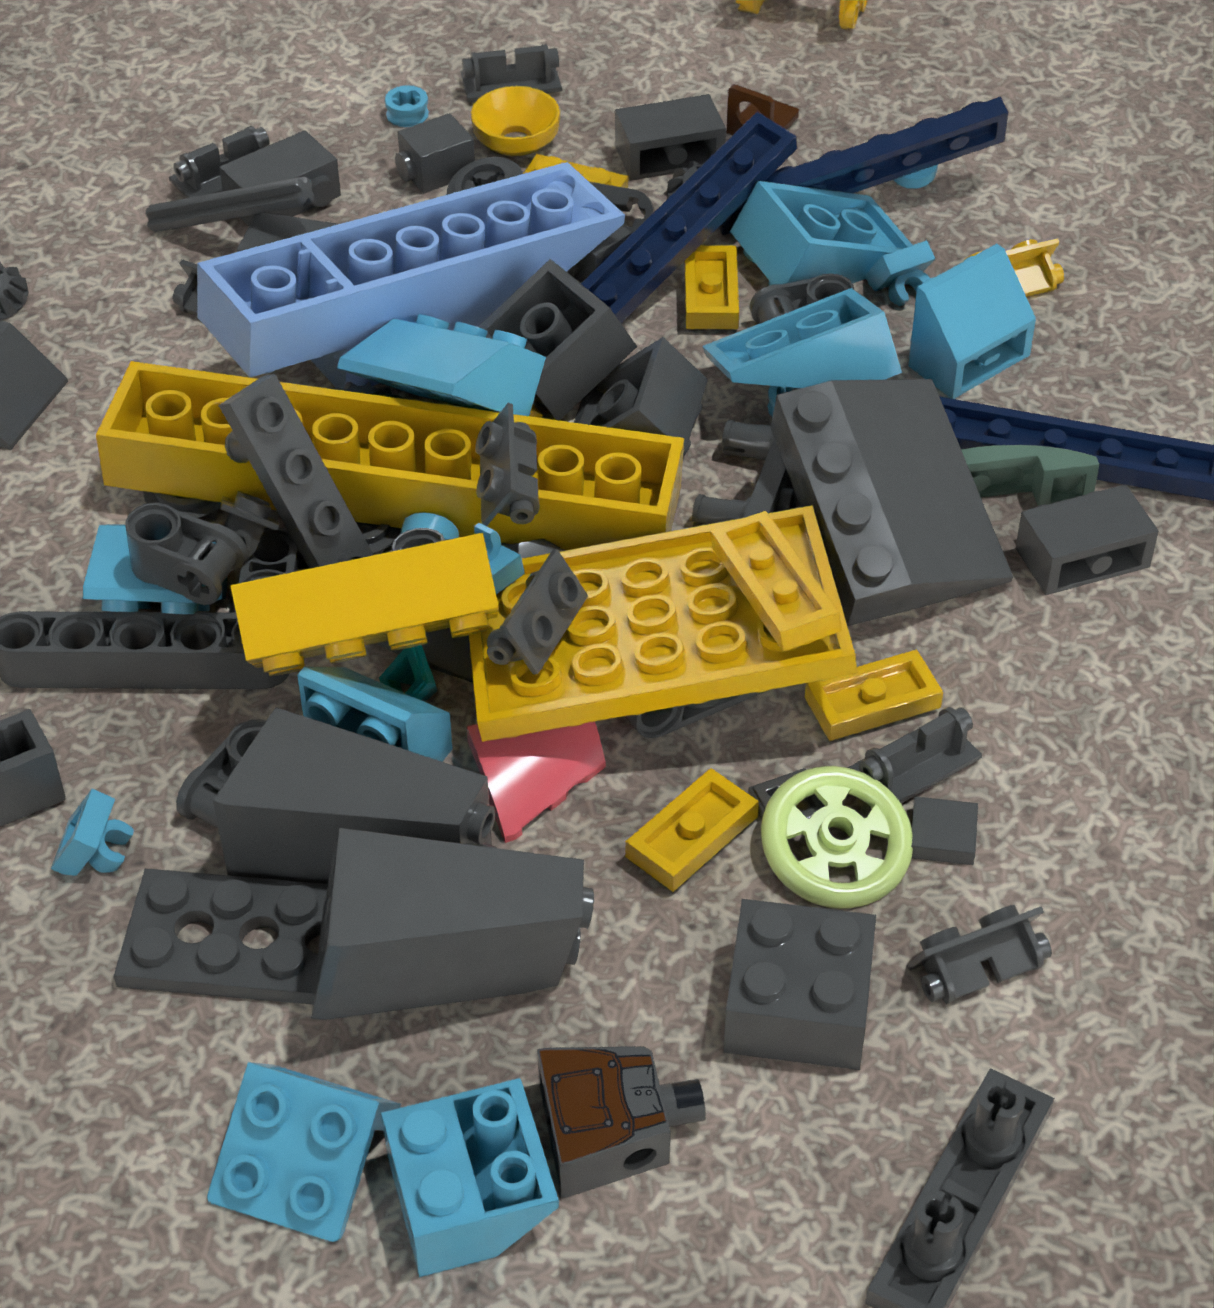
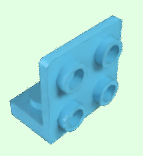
M248 1062L208 1191V1201L212 1204L327 1241L335 1242L340 1240L346 1229L374 1131L383 1130L381 1113L401 1107V1103L277 1065Z

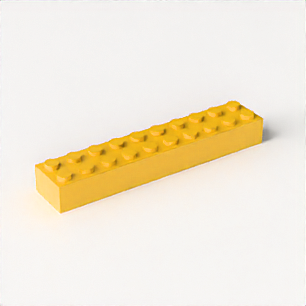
M130 361L96 433L104 486L221 502L223 496L235 500L237 492L240 491L271 503V510H276L251 463H237L227 455L225 439L232 432V429L219 407L221 403L258 379ZM280 382L355 522L375 525L387 524L390 527L402 528L406 517L415 513L425 512L437 514L450 520L459 530V537L475 534L474 526L481 523V498H478L476 494L477 483L480 477V455L475 450L476 440L483 425L488 421L493 422L500 412ZM513 414L514 423H526L537 436V471L532 477L538 479L540 508L534 519L527 524H516L510 517L497 513L487 527L499 534L501 543L516 544L544 538L564 550H571L672 530L681 490L684 438Z

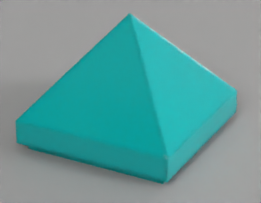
M422 645L403 649L379 677L380 683L401 692L403 691L400 682L410 684L411 687L405 694L424 702L438 691Z

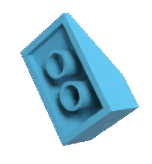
M757 181L730 230L744 248V255L755 263L768 278L769 285H782L812 279L822 274L842 275L852 283L866 279V273L883 255L912 246L911 242L869 195Z
M852 288L703 346L705 356L733 383L805 388L831 380H887V378L902 373L885 312Z

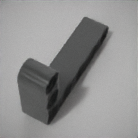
M264 528L256 551L248 557V560L241 567L239 583L301 571L298 548L288 530L278 528L276 531L271 528ZM234 610V613L195 612L194 614L19 611L0 617V678L11 687L268 689L282 684L290 674L269 676V673H264L263 667L256 668L246 661L236 610Z

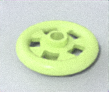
M822 766L802 771L789 778L774 792L763 813L761 839L764 854L771 869L778 879L793 893L820 906L850 909L862 907L880 900L901 882L912 858V828L902 804L881 782L854 769L839 766ZM815 794L825 807L817 810L808 819L796 806L803 799ZM848 794L861 799L872 808L867 818H863L855 810L842 805ZM835 827L845 831L849 835V839L838 840L829 833L828 828ZM870 834L888 839L884 860L865 854L870 843ZM804 835L807 847L813 857L797 861L787 839ZM828 866H854L855 882L839 883L830 881Z

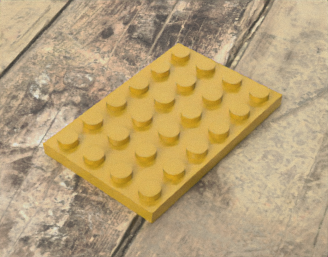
M813 506L768 514L839 610L841 632L784 652L712 548L710 529L740 519L560 551V554L578 578L588 597L546 663L536 675L532 674L523 660L499 665L494 663L487 655L488 636L492 631L499 629L509 616L511 610L526 589L527 578L531 573L540 570L550 553L522 558L525 574L496 594L499 605L498 617L488 620L487 631L469 635L477 724L482 742L501 738H513L528 733L567 726H579L594 721L627 715H640L649 711L688 704H700L710 700L754 692H766L776 688L815 681H827L832 678L858 674L856 654Z

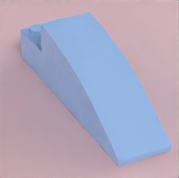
M568 162L199 262L197 263V318L249 378L311 360L335 388L343 389L347 382H352L357 386H365L370 382L371 386L379 383L337 369L341 356L389 321L398 319L416 323L418 314H422L450 323L448 330L451 331L454 330L456 322L478 327L548 260H553L567 272L624 224L625 214Z

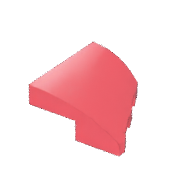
M595 721L579 726L561 727L523 734L513 738H501L484 742L481 740L478 724L467 726L468 745L481 775L488 777L489 805L495 807V820L505 843L519 838L522 835V828L546 808L552 811L566 800L568 791L579 783H587L606 767L604 752Z

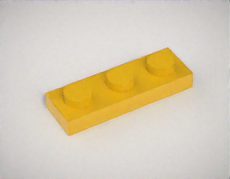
M766 511L710 529L714 552L783 652L841 632L839 610Z

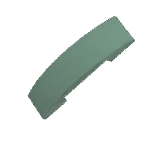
M995 445L961 450L981 498L1032 492L1037 505L1040 506L1079 497L1095 491L1100 464L1097 457L1062 448L1034 445Z

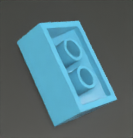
M418 314L416 323L392 319L341 356L338 362L337 369L409 394L466 408L501 412L507 403L513 404V414L529 416L546 357L525 349L527 339L524 337L495 330L493 338L490 339L486 338L487 330L461 322H456L454 330L451 331L448 330L450 323Z

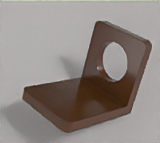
M733 84L728 89L726 134L733 136L756 112L761 113L786 130L799 117L798 108L776 101L770 96ZM749 102L750 104L740 112V103Z

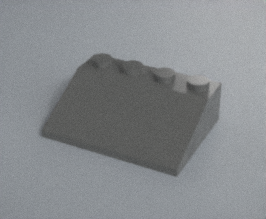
M932 379L831 380L776 396L771 430L800 507L813 506L847 626L925 607L1012 582V572Z

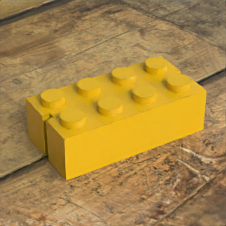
M483 533L230 585L246 661L256 668L263 667L264 673H269V676L300 671L305 666L304 658L326 654V658L330 659V663L367 656L365 645L388 641L391 650L428 643L426 633L450 628L452 638L481 633L488 630V620L497 618L499 610Z

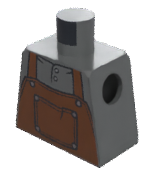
M644 1046L553 1047L537 1049L539 1088L561 1198L574 1196L670 1164V1127L706 1120L704 1096L699 1079L660 1085L652 1051Z

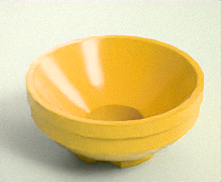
M523 86L498 88L485 93L473 104L471 110L473 132L482 144L499 154L506 156L532 154L549 144L557 135L560 122L559 105L549 94L535 88ZM513 132H522L528 135L525 137H504Z

